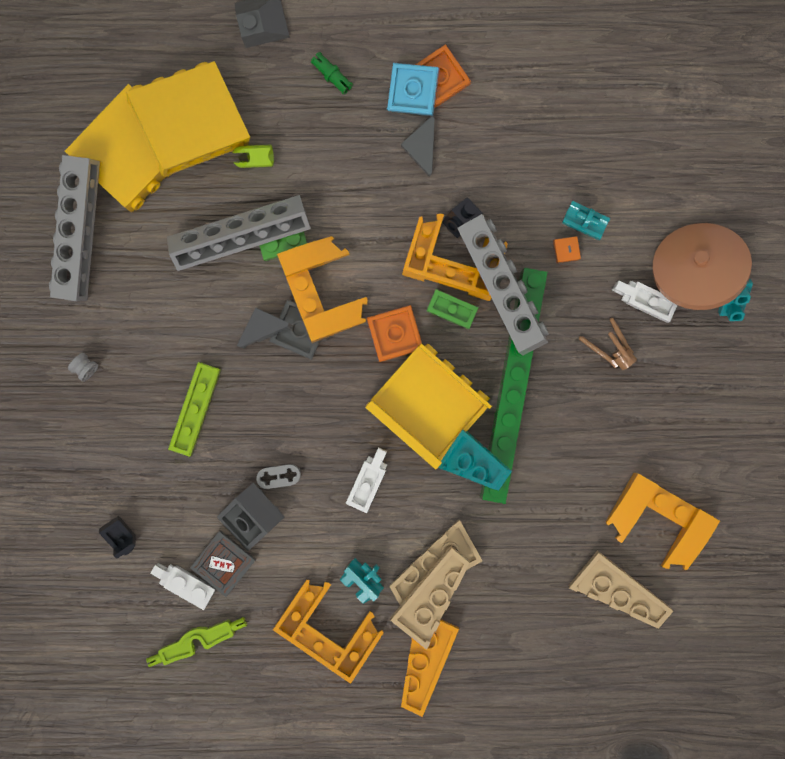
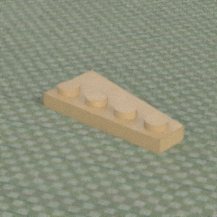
M459 519L390 584V588L400 605L450 546L469 560L470 564L467 570L482 562L479 553Z
M450 546L390 617V620L426 650L445 610H447L454 591L457 590L470 564L469 560Z
M599 551L593 555L568 585L569 589L586 594L591 599L608 604L611 608L628 613L631 617L658 629L673 612L669 605Z

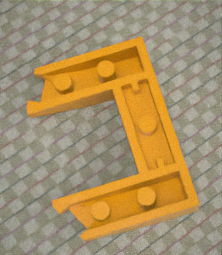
M437 214V221L423 223L422 216L419 217L402 275L423 282L425 279L469 292L468 295L490 301L491 296L477 267H470L432 255L444 214ZM485 238L482 248L488 245L489 238ZM499 258L491 260L490 268L498 266Z
M332 236L277 254L311 343L366 322V319L361 318L362 305H367V297L324 311L308 270L349 255V251L346 248L341 251L332 243L334 240Z
M634 472L605 523L607 525L614 524L619 532V535L615 538L622 543L646 506L682 527L661 566L670 569V564L683 565V569L687 570L712 536L720 520Z
M306 580L273 628V631L351 684L380 640L383 631L377 632L371 621L375 616L369 611L346 646L342 648L306 623L331 584L324 582V587L309 585L310 580Z

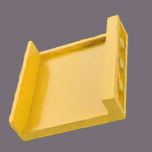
M215 61L199 63L195 68L187 71L185 69L179 70L173 76L167 78H156L150 84L144 86L135 85L126 92L127 102L131 104L159 163V170L163 177L232 152L238 146H247L249 144L250 135Z
M128 84L73 141L65 152L69 156L100 161L98 183L132 213L134 210L142 207L145 202L144 199L150 193L152 194L158 190L160 182L165 177L162 176L159 170V163L131 104L127 102L126 92L132 88Z
M427 343L426 346L419 344L365 405V408L434 469H437L462 430L468 431L484 411L492 406L488 403L490 398L481 390L478 392L474 391L470 387L473 383L463 374L460 377L453 372L455 367L446 359L443 362L435 356L438 352Z

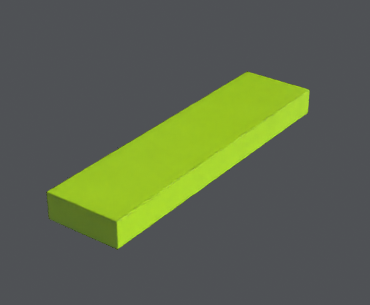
M201 362L197 363L168 450L192 457L221 369Z

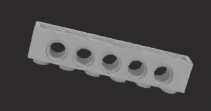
M62 155V161L59 165L61 174L60 185L57 189L59 198L58 209L55 212V219L57 221L56 232L53 236L54 255L51 259L52 279L49 282L51 298L87 301L100 161ZM78 177V178H79V184H78V186L76 187V185H75V179ZM76 200V202H77V208H76V210L74 211V209H73V203H74V201ZM72 224H74L75 231L73 234L71 232ZM70 247L73 250L72 257L69 256ZM68 270L71 274L70 280L67 279Z
M298 195L168 236V251L177 271L311 228L301 197Z
M481 214L458 227L457 229L518 353L525 355L548 343L546 336L549 335V332L543 322H538L535 316L538 314V310L533 301L528 302L525 296L528 293L527 288L522 280H517L514 274L518 272L516 266L511 259L507 260L504 254L507 252V249L502 239L497 240L494 234L497 229L491 219L487 220ZM485 238H489L488 245L480 248V242ZM499 258L498 266L490 268L491 260ZM505 278L510 279L509 286L505 289H500V282ZM520 299V306L515 310H511V301ZM530 320V328L526 331H521V322Z

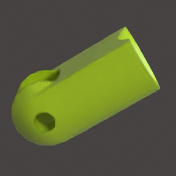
M271 144L238 146L232 152L247 153L249 161L233 162L239 168L274 166V154Z

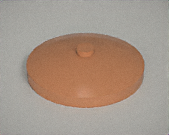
M711 223L687 225L669 234L658 246L653 258L654 281L664 297L678 306L692 310L718 308L734 300L746 287L751 274V254L743 239L726 227Z

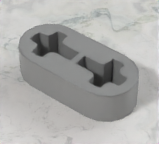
M294 464L267 467L258 472L256 480L258 485L264 489L291 486L300 480L301 471ZM288 468H291L292 472L297 474V476L293 477V481H290L288 477L281 478V474L287 473ZM265 472H268L269 475H277V479L271 480L269 485L266 481H262L261 478L265 476Z

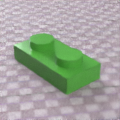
M303 231L262 244L260 249L264 261L278 258V253L307 244Z
M435 290L426 312L469 330L478 307Z

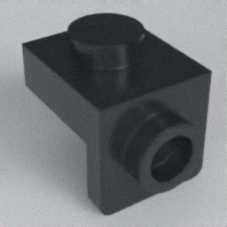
M467 197L447 214L442 223L458 238L461 235L457 228L483 213Z
M120 516L99 528V534L113 548V556L116 559L122 555H128L136 546L135 533Z

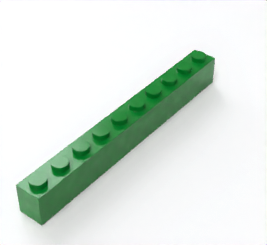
M524 268L520 273L519 281L522 280L527 288L528 293L525 296L528 302L533 301L538 310V314L535 316L539 322L548 272ZM520 299L515 300L514 310L520 306ZM522 321L520 330H528L531 326V321ZM509 334L488 450L512 470L533 351L525 355L518 353ZM511 474L499 491L482 485L480 498L486 501L506 504Z

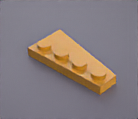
M441 619L427 650L412 638L401 703L402 708L423 717L459 627Z

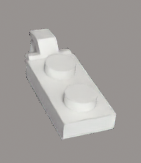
M618 281L615 282L612 291L623 296L621 300L626 302V304L666 323L671 321L677 305L664 297L661 292L640 282L630 281L629 284Z
M378 447L374 458L368 456L367 460L364 461L346 501L347 505L365 513L368 512L386 472L387 464L382 462L386 455V450Z
M157 563L151 571L152 575L161 579L159 584L164 586L165 589L202 610L206 608L216 590L206 581L179 566L170 564L167 568Z

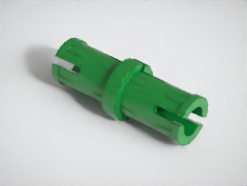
M321 52L316 53L315 55L318 58L313 57L311 64L324 75V79L327 82H331L343 95L347 94L348 91L346 89L351 90L353 83L340 72L337 65L330 63Z

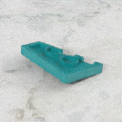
M465 430L459 433L442 458L441 465L438 467L498 491L512 472Z

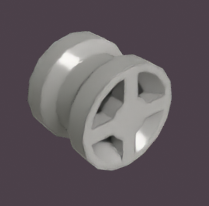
M81 353L72 360L68 370L71 373H76L79 380L85 382L96 372L99 365L94 361L91 362L85 353Z

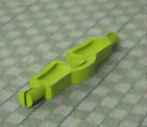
M242 617L233 622L227 619L209 628H193L186 632L180 640L162 647L158 654L146 658V662L149 663L148 667L163 662V665H167L174 661L191 657L196 652L193 639H198L204 649H209L221 641L233 637L236 630L247 626V622Z

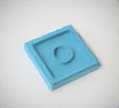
M393 63L387 110L433 116L439 67Z

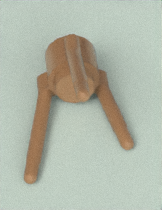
M610 318V322L621 341L620 343L612 332L608 333L618 348L612 354L614 358L583 336L579 337L580 341L610 362L614 368L619 366L622 370H625L637 360L633 354L634 351L628 345L614 318Z

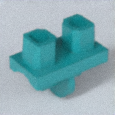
M572 201L562 224L597 240H601L610 218L596 212L594 209H589Z
M749 279L739 296L719 307L718 313L720 316H727L729 321H742L744 319V310L751 298L750 292L753 286L751 279Z
M356 558L348 564L344 570L345 573L340 579L346 587H350L354 582L360 587L356 596L363 604L369 600L374 602L384 589L379 583L381 578L376 573L380 567L375 564L371 568L366 562L362 565Z

